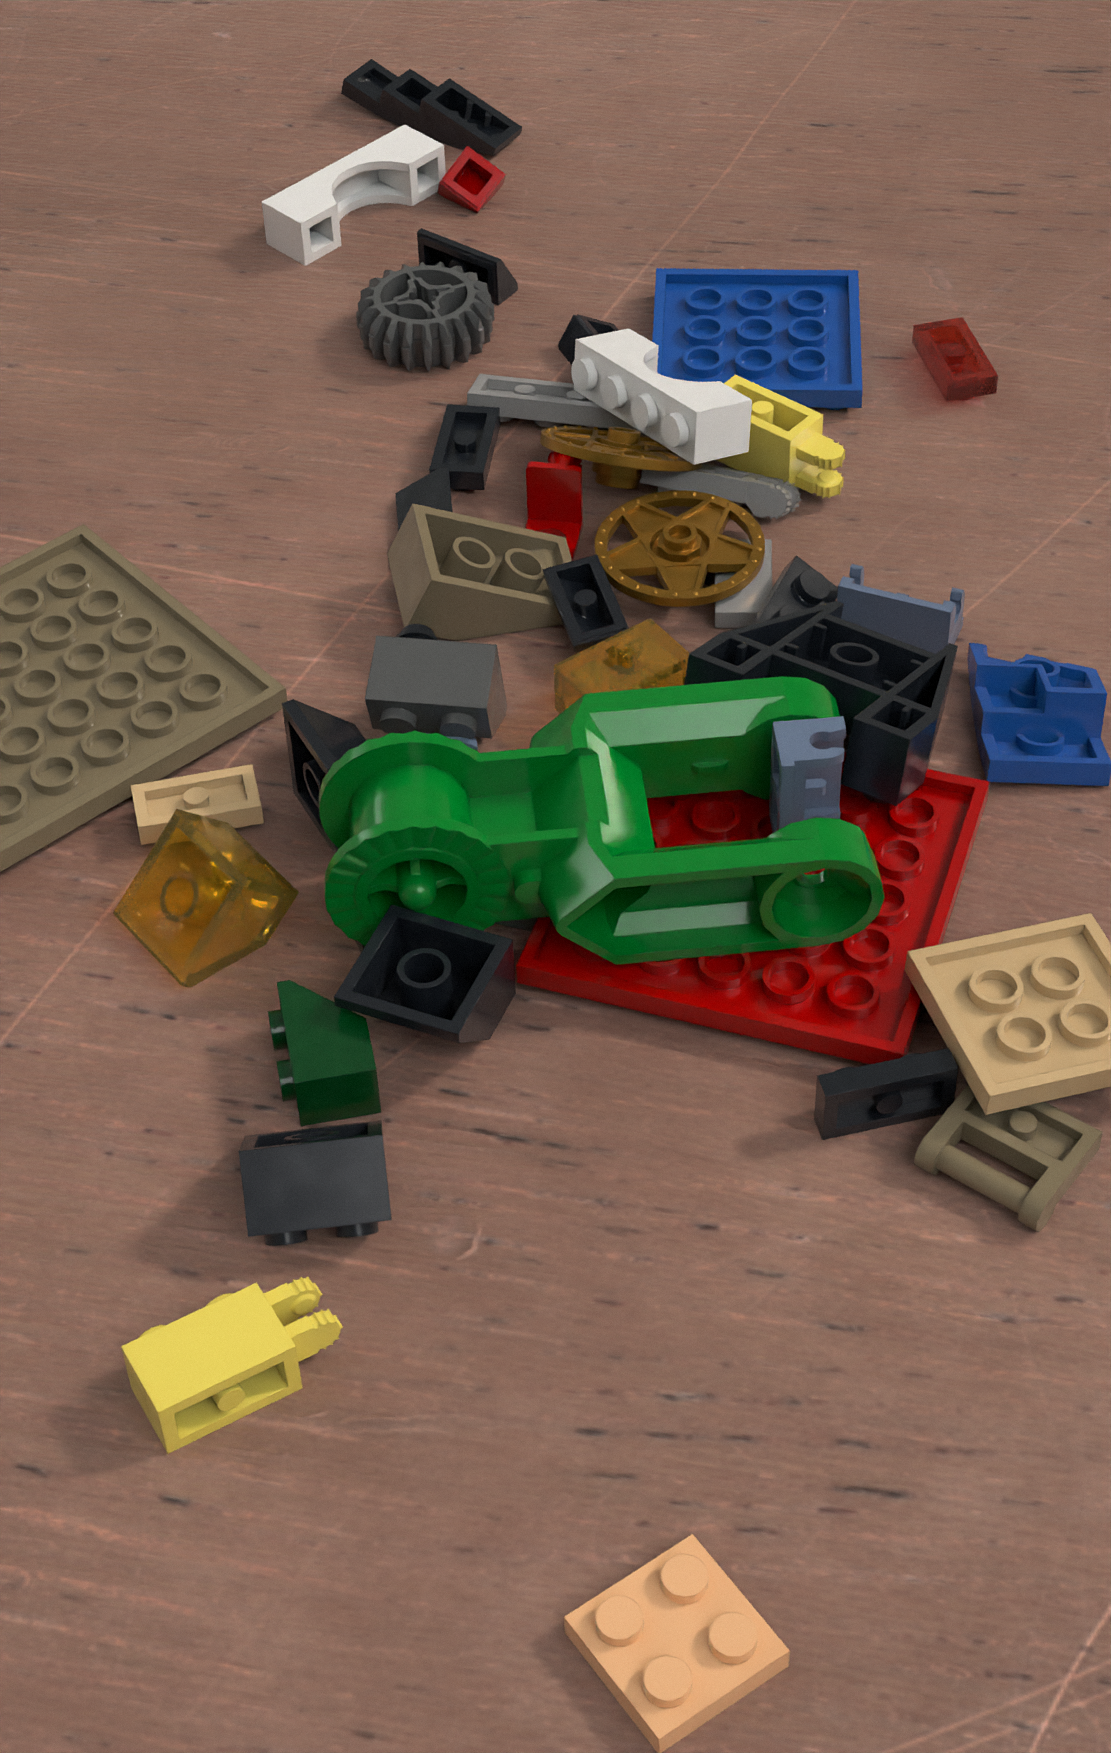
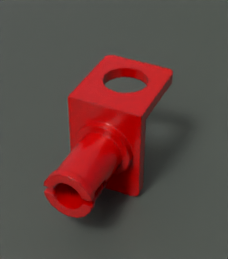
M551 451L548 456V463L530 461L527 464L528 520L525 529L565 537L572 561H574L583 529L582 465L580 464L582 459Z

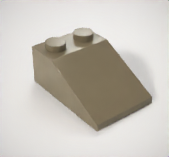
M412 503L387 553L404 627L410 624H422L432 629L436 637L461 641L563 624L543 576L542 569L572 561L565 537Z

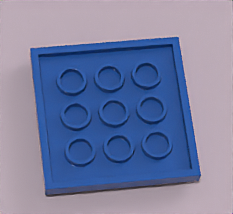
M656 268L652 342L658 345V374L685 381H720L722 383H725L734 375H738L806 407L830 410L862 408L863 386L858 270Z

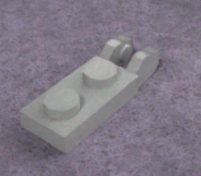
M704 463L702 468L694 471L674 472L642 469L640 483L658 486L657 492L687 490L709 493L730 500L740 507L742 503H746L754 516L762 518L769 516L770 519L774 517L778 519L781 516L783 517L795 511V508L800 506L799 501L802 500L800 499L801 493L798 491L799 487L796 488L795 483L791 484L789 481L783 482V479Z

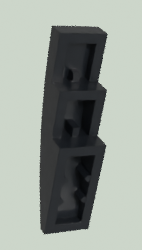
M371 59L343 79L341 94L391 123L400 127L407 125L437 142L464 150L466 146H469L475 152L494 156L522 132V126L450 78L437 87L412 69L407 70L398 77Z

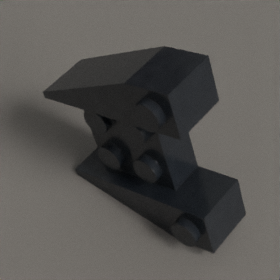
M834 601L719 633L689 654L684 685L781 676L806 678L823 685L836 699L839 715L844 717L846 734L850 735L841 784L862 792V795L870 801L897 806L924 783L945 708L958 646L949 643L938 653L934 654L841 619L844 604Z

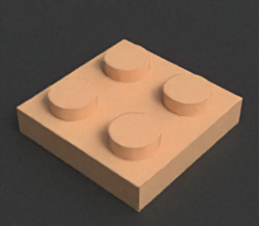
M693 1534L564 1616L565 1634L657 1753L664 1752L789 1667L790 1650Z

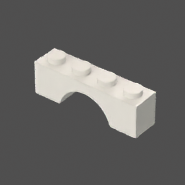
M403 125L262 201L266 243L305 266L342 246L339 221L351 211L378 203H398L413 206L437 193L439 182L446 174L444 145L407 125Z
M629 328L575 339V360L572 363L571 375L574 390L693 465L749 452L752 400L720 381H685L658 374V345Z

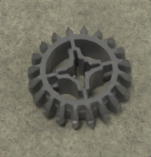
M421 262L419 266L415 267L402 264L399 271L384 270L383 278L370 279L369 287L361 290L358 311L356 312L357 328L360 329V338L363 340L364 349L372 351L374 359H386L389 367L403 364L408 371L415 367H426L430 371L431 367L440 365L449 369L453 361L468 362L469 354L476 355L482 353L483 344L490 342L493 330L492 321L495 320L494 304L491 303V295L488 292L487 283L478 281L476 273H464L461 266L446 268L443 262H439L435 266H428Z

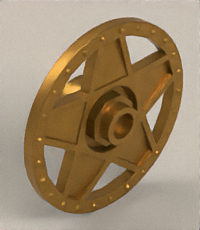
M565 425L564 427L553 426L541 431L540 444L564 455L592 461L591 470L596 472L595 482L609 487L623 489L638 488L642 469L682 472L698 470L703 465V463L693 465L652 438L641 435L640 431L630 428L608 427V430L598 429V427H567Z
M662 491L632 499L612 511L597 530L595 555H598L609 583L620 592L650 604L688 607L717 602L736 594L750 584L763 565L765 539L762 529L755 518L744 508L730 500L698 491ZM671 506L693 507L677 517L658 509ZM729 518L744 530L751 544L722 534ZM623 523L634 539L607 552L610 538ZM707 572H737L725 581L703 588ZM654 575L664 589L641 584L630 577Z

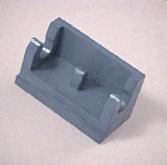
M851 564L850 578L842 577L838 585L837 601L844 604L841 619L934 654L938 653L949 643L955 644L963 627L964 590L952 587L950 601L944 600L943 604H937L912 598L909 595L898 592L895 594L864 586V567Z
M843 716L773 722L769 818L772 833L790 823L811 818L840 819L839 803L842 762L844 760L843 744L844 738H846V725Z

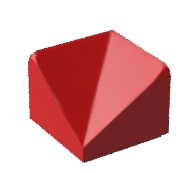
M466 146L439 182L437 192L444 198L478 213L502 187L506 174L469 146Z

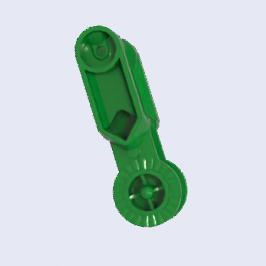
M781 676L584 694L535 733L531 738L528 749L479 753L462 741L450 739L439 733L426 734L418 731L404 734L389 733L381 738L368 739L360 746L349 749L339 760L332 764L327 775L322 780L319 793L321 824L329 839L339 848L330 860L325 872L324 896L326 909L334 925L340 928L349 939L356 940L363 946H366L392 904L482 931L494 925L495 922L549 917L556 931L561 936L616 965L812 947L843 941L864 930L879 915L885 896L876 858L865 833L859 826L841 819L811 818L790 823L763 839L655 848L646 798L743 790L763 800H769L773 722L840 717L836 699L823 685L806 678ZM825 869L824 871H822V872L819 873V874H813V875L804 874V873H807V872H812V871H816V870Z

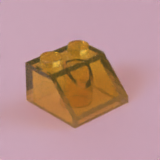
M176 809L113 914L181 986L191 988L265 946L299 894V891L228 822Z

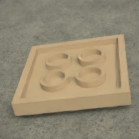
M1091 913L907 952L905 972L944 1042L950 1049L953 1058L985 1115L1111 1087V943Z

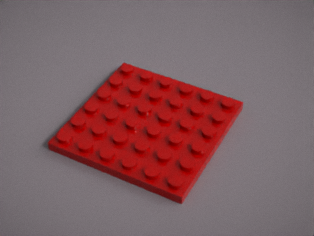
M844 752V760L842 762V773L847 752ZM927 769L924 783L897 806L870 801L862 795V792L841 784L840 819L859 826L865 833L876 858L885 896L879 915L864 930L843 941L812 947L616 965L561 936L556 931L551 919L543 917L537 919L517 962V983L866 1064H875L901 1058L908 1053L923 1006L922 1000L905 972L907 952L940 945L943 942L987 803L990 781ZM743 790L646 798L655 848L763 839L772 834L769 818V800H763ZM825 869L816 870V871H812V872H807V873H804V874H809V875L819 874V873H821L822 871H824Z

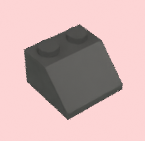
M376 636L365 695L372 728L382 730L388 734H404L418 731L473 739L474 737L492 739L505 718L507 710L497 645Z

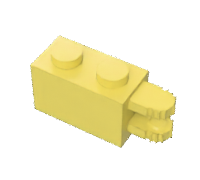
M734 375L724 383L752 400L749 452L717 459V461L736 470L783 479V482L789 481L791 484L795 483V487H799L811 494L816 493L817 496H822V498L840 495L844 477L841 476L842 473L832 469L842 467L843 460H845V449H843V445H839V442L834 443V440L822 435L823 414L738 375Z
M300 1277L298 1280L293 1279L291 1283L280 1285L264 1294L256 1282L235 1293L220 1295L210 1301L205 1307L167 1325L152 1327L137 1339L121 1346L131 1389L168 1454L303 1388L298 1362L317 1354L320 1349H326L327 1346L333 1345V1342L339 1339L338 1336L343 1328L336 1315H333L329 1309L326 1311L321 1309L317 1313L312 1311L315 1307H318L320 1296L323 1294L316 1283H312L309 1277ZM309 1312H313L309 1317L306 1315Z

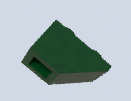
M291 980L277 982L280 1009L268 1011L274 1051L283 1049L288 1051L289 1059L276 1061L283 1102L296 1100L301 1127L381 1113L377 1069L366 1018L353 1011L335 1006V1002Z

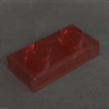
M963 317L913 325L912 343L946 402L970 400L974 397L997 393L998 374Z

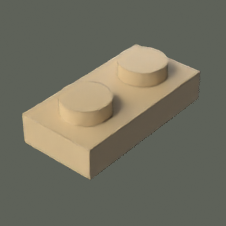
M252 764L131 785L141 845L264 823Z

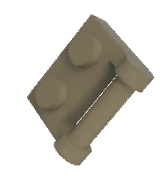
M968 1084L926 1134L915 1154L914 1165L932 1175H936L940 1171L1015 1211L1018 1213V1222L1039 1232L1049 1221L1057 1203L1100 1149L1103 1132L1046 1102L985 1115ZM962 1139L1038 1181L1031 1189L960 1151L955 1146Z

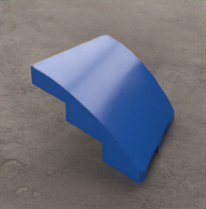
M969 643L967 657L971 706L977 745L986 781L1109 786L1111 760L1101 740L1107 692L1097 670L1071 663H1058L1047 658L1029 654L1015 662L988 657L987 645Z

